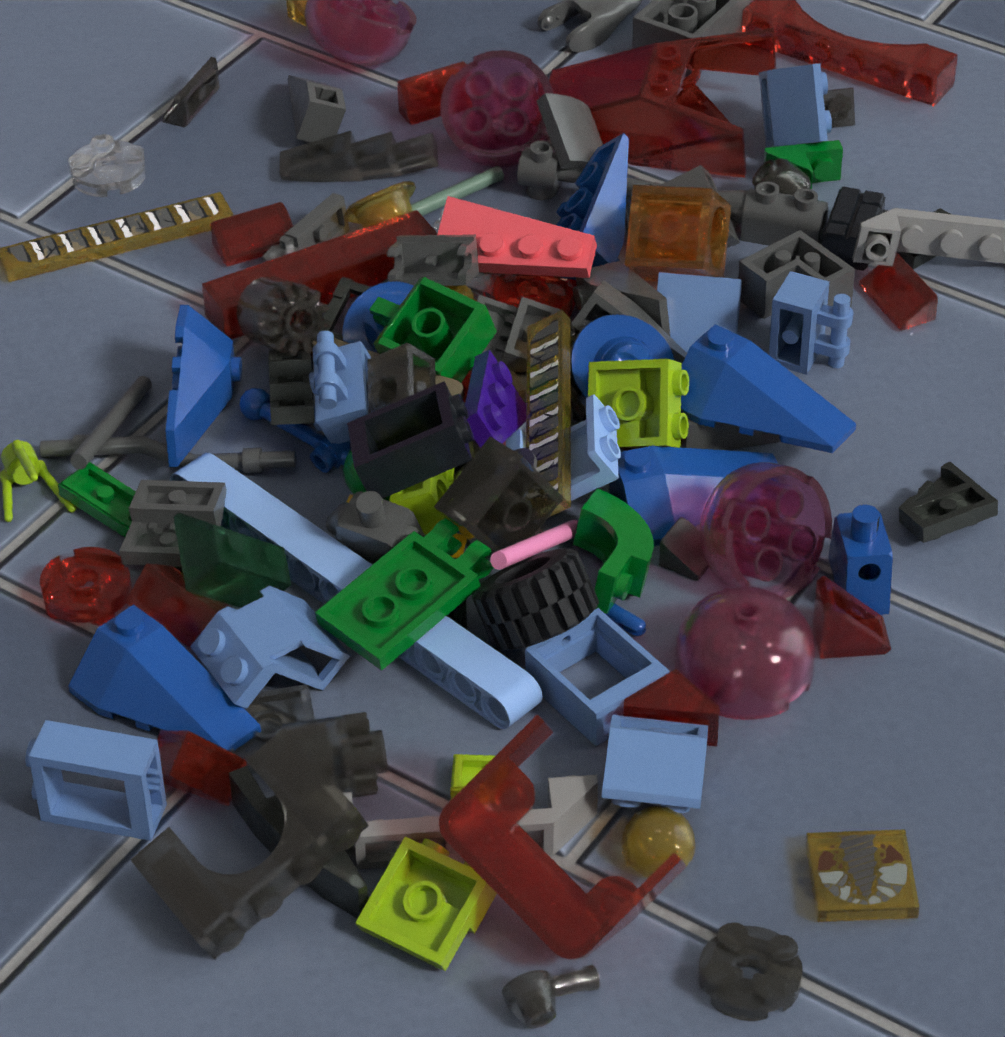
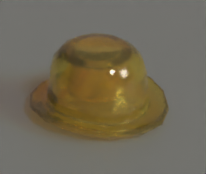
M403 181L370 194L350 205L344 213V218L348 222L361 224L366 233L377 240L396 237L407 230L413 221L414 211L410 197L413 195L416 185L411 181Z

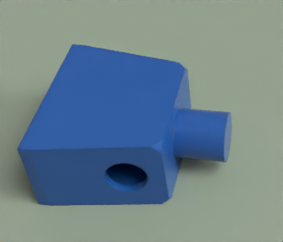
M859 505L854 508L852 513H840L835 516L828 554L844 618L883 615L890 612L893 563L890 542L878 509L871 505ZM866 565L865 576L862 579L858 576L861 567Z

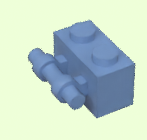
M792 271L789 272L772 301L769 355L786 369L806 375L819 354L829 356L828 364L830 367H843L845 357L850 352L851 344L850 338L847 336L848 328L853 322L850 297L846 294H837L834 296L833 306H828L830 281ZM826 326L831 327L830 335H825Z
M325 330L319 332L316 336L317 344L313 347L314 372L309 373L310 386L315 395L313 425L317 431H323L330 443L340 444L350 441L348 422L379 409L377 370L375 362L361 341L338 347L334 343L333 333Z

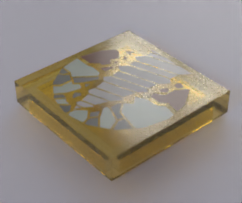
M905 829L807 833L806 850L817 922L918 918L920 907Z

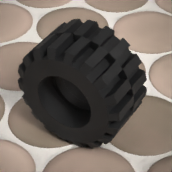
M573 549L546 551L508 566L483 581L471 597L494 649L497 650L525 648L551 639L581 623L599 604L598 597L579 553Z

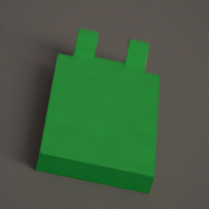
M447 518L440 520L424 537L413 531L315 612L317 623L382 671L480 587L479 579L486 577L494 569L491 562L485 559L492 553L491 548L476 540L457 559L451 557L461 548L462 543L453 537L459 531V527Z

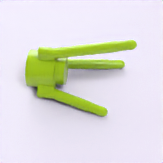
M14 440L3 449L1 461L4 469L0 472V480L2 483L4 520L6 522H11L13 519L12 484L15 482L20 485H28L37 481L38 476L45 481L69 512L73 513L76 511L74 504L59 495V483L48 471L45 462L38 460L31 444L25 441Z

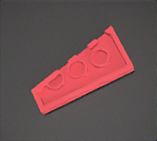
M447 196L437 234L476 235L479 272L590 278L597 247L594 235Z

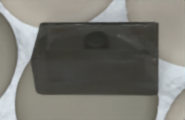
M210 57L175 97L162 118L164 123L185 128L219 90L218 65L215 57Z

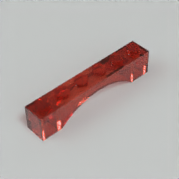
M753 0L743 9L741 40L809 64L820 63L821 68L931 106H935L954 86L958 54L925 43L885 44L847 36L814 20L801 8L796 0Z

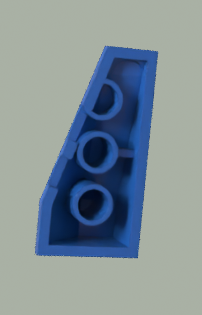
M624 133L595 150L575 182L579 190L567 202H563L556 211L561 217L557 226L595 236L597 247L592 267L619 261L618 256L624 243L629 138ZM561 277L576 280V277Z
M180 305L175 328V343H182V346H178L177 357L172 358V390H169L165 430L169 467L179 466L232 399L234 383L241 382L242 359L241 357H234L233 340L189 305Z
M716 324L690 346L682 363V370H686L689 376V391L687 395L681 396V413H685L689 420L699 425L714 428L716 422L739 426V433L753 436L755 430L779 435L782 443L833 453L856 430V423L751 340Z
M648 446L621 452V457L618 459L619 479L609 483V493L627 503L641 515L651 530L654 546H659L662 538L680 517L685 518L695 527L706 521L712 525L723 519L724 512L736 506L748 507L787 488L788 481L773 453Z
M134 604L97 628L68 685L69 692L99 715L113 719L117 714L135 720L136 727L150 731L153 727L174 733L179 742L224 757L261 732L260 724L243 707L232 702L216 679L162 624Z

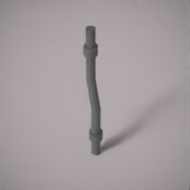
M90 434L74 435L73 439L41 441V457L72 456ZM145 436L109 438L96 454L143 453L168 463L167 444ZM257 447L243 448V451L240 453L213 454L233 469H243L245 474L262 473L263 468L296 467L297 464L295 450L262 452V448ZM188 453L178 467H184L202 454Z

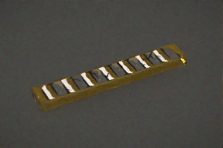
M218 192L1 247L0 265L8 282L230 226L234 224L233 212L222 193Z
M563 310L527 326L526 448L536 455L537 467L531 482L526 487L525 515L533 523L571 507L570 318Z

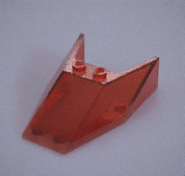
M774 28L658 42L552 70L544 94L566 95L584 102L590 108L603 145L624 133L629 138L628 163L631 165L679 171H690L701 165L710 174L745 178L744 129L677 103L680 89L691 87L699 81L702 70L759 76L760 72L776 69ZM687 69L691 70L692 73L685 77ZM538 108L534 119V127L547 132Z

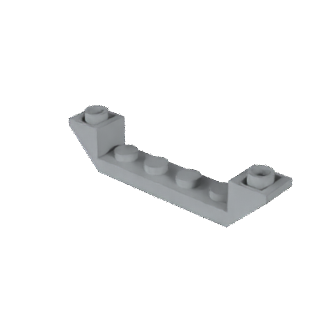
M893 208L860 223L852 259L853 262L893 266L897 251L1005 264V220Z
M572 775L548 778V808L522 809L488 813L475 812L471 814L423 816L391 820L377 819L363 822H354L352 792L302 796L304 822L307 824L324 817L356 869L387 867L404 837H408L420 844L423 839L432 840L449 851L448 857L459 862H465L466 859L480 861L549 856L559 851L597 815L598 780L597 775Z

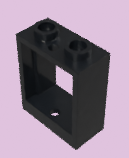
M445 381L347 423L354 469L366 491L377 492L383 499L472 460L468 443L474 441V436L467 421L469 418L467 408L459 393L454 396L451 395Z

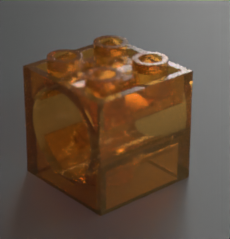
M633 185L625 266L645 280L658 281L659 272L724 278L731 205L712 188Z

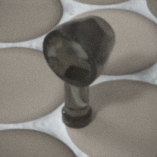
M592 964L584 966L582 970L553 977L546 970H534L521 974L509 981L502 989V995L511 1012L527 1028L534 1029L542 1027L555 1019L556 997L584 990L589 992L598 990L600 978L596 967Z

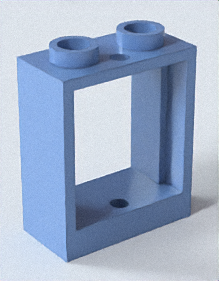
M599 608L595 609L585 620L573 628L525 649V670L538 682L543 698L595 746L608 740L612 715L645 718L669 702L670 671ZM597 652L626 679L589 700L560 672Z
M45 720L37 739L32 738L30 740L25 756L26 766L31 768L33 778L32 798L37 800L41 821L152 841L167 806L158 740ZM62 770L124 781L125 792L64 782Z

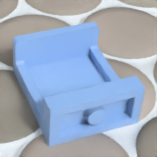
M593 394L586 398V420L558 433V452L537 461V467H540L544 463L558 457V477L541 487L533 489L530 495L528 485L512 501L529 521L619 479L618 459L621 457V452L617 444V429L620 428V424L615 411L609 405L604 406L596 395ZM521 429L515 431L506 440V455L516 449H529V445L533 444L532 442L529 444V438ZM558 483V493L555 492L533 502L529 499L530 496L536 495Z

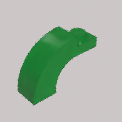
M597 488L581 508L573 545L593 553L604 563L598 572L594 590L599 600L597 608L603 613L608 614L617 599L624 601L628 594L640 598L644 590L652 558L654 541L649 526L640 514L624 501Z

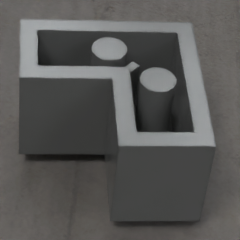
M801 230L739 261L738 279L742 280L740 302L763 319L772 315L773 298L790 271L830 281L828 306H833L834 296L837 294L848 295L851 299L850 307L852 306L855 269Z

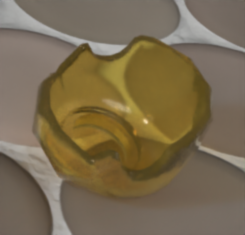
M649 806L636 812L626 824L621 837V848L626 865L631 866L644 877L666 879L681 873L688 866L689 862L693 860L696 842L693 828L682 813L667 807Z

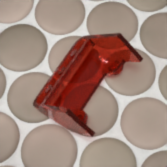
M536 715L443 808L439 817V829L449 845L555 954L568 960H580L590 955L631 923L687 866L674 852L639 888L624 877L610 876L600 880L586 894L518 824L532 809L536 798L532 781L522 772L519 766L553 733L550 727Z

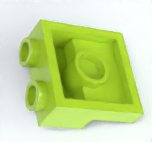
M671 359L589 362L588 397L593 394L596 395L604 406L609 405L615 411L620 424V428L617 429V444L620 449H638L648 446L680 447L681 439H685L689 431L687 415L681 413V396L687 395L689 391V376L686 370H682L681 362Z
M404 837L355 924L361 931L446 971L467 932L475 934L499 890L491 878L492 872L477 861L466 859L463 864L448 857L449 851L432 840L423 839L420 844L408 837Z

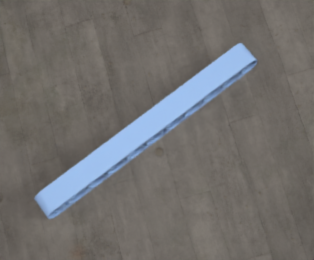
M211 453L202 454L170 476V481L225 483L227 490L221 521L222 531L237 536L244 548L323 604H326L372 566L367 560ZM448 616L443 618L399 656L400 659L500 729H507L542 702V690L531 674Z

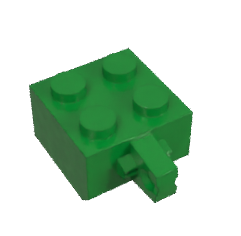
M426 277L419 278L401 305L378 297L369 309L370 313L373 314L374 321L384 327L373 343L378 354L431 370L433 374L455 379L461 383L473 367L475 356L485 350L497 332L486 305Z

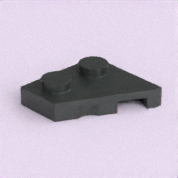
M947 462L941 467L940 478L935 482L927 480L918 488L916 495L909 497L899 507V522L923 543L938 539L943 535L967 526H973L978 522L998 515V500L952 462Z

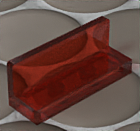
M150 563L145 565L125 601L129 606L134 604L158 621L175 638L191 648L190 646L218 611L228 606L231 607L175 567Z

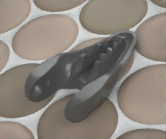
M563 0L542 11L538 17L537 24L541 29L548 31L564 24L577 14L585 16L589 20L572 30L565 41L566 47L573 52H585L605 42L617 26L641 4L642 0Z

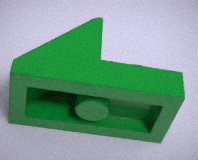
M840 140L765 148L763 181L773 182L779 186V190L794 196V193L799 189H812V183L841 180L843 147Z

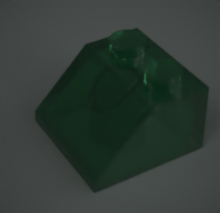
M180 512L173 517L186 591L242 608L264 597L260 590L268 586L281 591H285L291 586L284 548Z

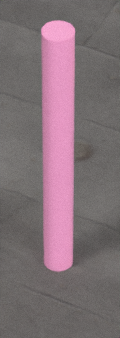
M570 520L494 552L490 557L491 565L495 569L501 570L575 538L578 520Z

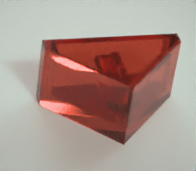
M823 575L817 580L813 630L820 659L885 655L892 650L883 616Z
M677 669L624 699L623 716L708 725L707 746H717L720 707Z
M188 730L160 731L157 740L164 784L229 806L232 800L229 772L246 766L247 761Z

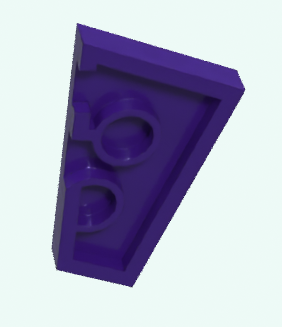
M490 349L475 356L465 401L469 414L467 421L475 441L484 454L502 445L530 418V410L513 386L512 376L508 367L503 361L498 362Z

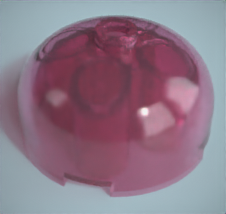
M307 0L305 5V21L313 39L337 60L349 64L377 66L392 61L405 49L417 22L415 13L403 1H398L396 5L391 0Z
M506 50L481 53L472 57L474 61L463 67L455 76L452 74L447 81L441 98L442 122L453 144L471 161L491 168L495 166L500 168L517 166L525 147L530 148V145L536 141H549L550 137L536 101L545 93H555L548 77L529 57Z
M758 462L742 466L726 475L715 486L704 505L699 529L702 552L711 571L729 588L745 595L766 600L788 598L805 588L820 570V567L816 566L821 555L825 538L831 539L832 515L827 496L813 476L806 475L797 468L771 462ZM783 557L788 558L792 563V572L789 578L775 586L760 587L751 585L744 577L747 576L766 582L772 581L781 572Z
M732 587L714 592L696 603L686 614L679 627L676 637L674 665L677 682L689 699L695 696L700 701L715 707L716 715L740 720L772 717L789 710V703L798 698L805 690L809 691L812 684L815 662V642L812 630L799 609L790 601L774 592L756 587Z

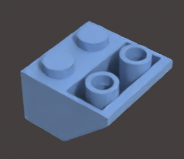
M821 64L760 72L759 82L766 148L828 141L827 133H831L832 120L829 110H825L823 95L828 93V79L826 73L821 72Z
M612 715L601 798L612 799L613 804L622 807H638L641 805V802L661 804V809L673 813H686L690 811V808L700 809L708 725Z

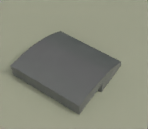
M545 93L536 102L560 167L565 169H584L595 150L603 145L590 108L576 98Z
M479 295L477 302L486 305L497 330L483 352L490 349L498 362L503 361L510 371L533 372L540 370L539 366L541 363L530 368V350L551 341L553 334L530 345V342H532L537 332L550 325L549 323L553 319L559 318L561 310L525 297L521 298L517 308Z
M141 480L129 506L132 523L119 550L122 563L125 565L208 568L221 526L227 490L225 483Z

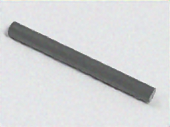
M140 376L136 379L71 456L70 462L73 467L84 469L151 389L152 383L149 378Z

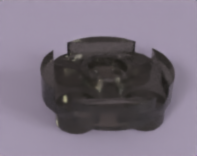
M731 922L721 926L718 930V935L712 938L703 948L699 961L698 979L702 991L704 988L705 992L711 997V1005L719 1012L738 1020L760 1021L768 1019V1012L776 1011L782 1006V1012H784L794 1004L801 989L803 967L798 955V945L792 937L780 935L763 927L743 926L740 923ZM753 967L760 970L763 974L755 973L752 979H747L743 977L742 968Z

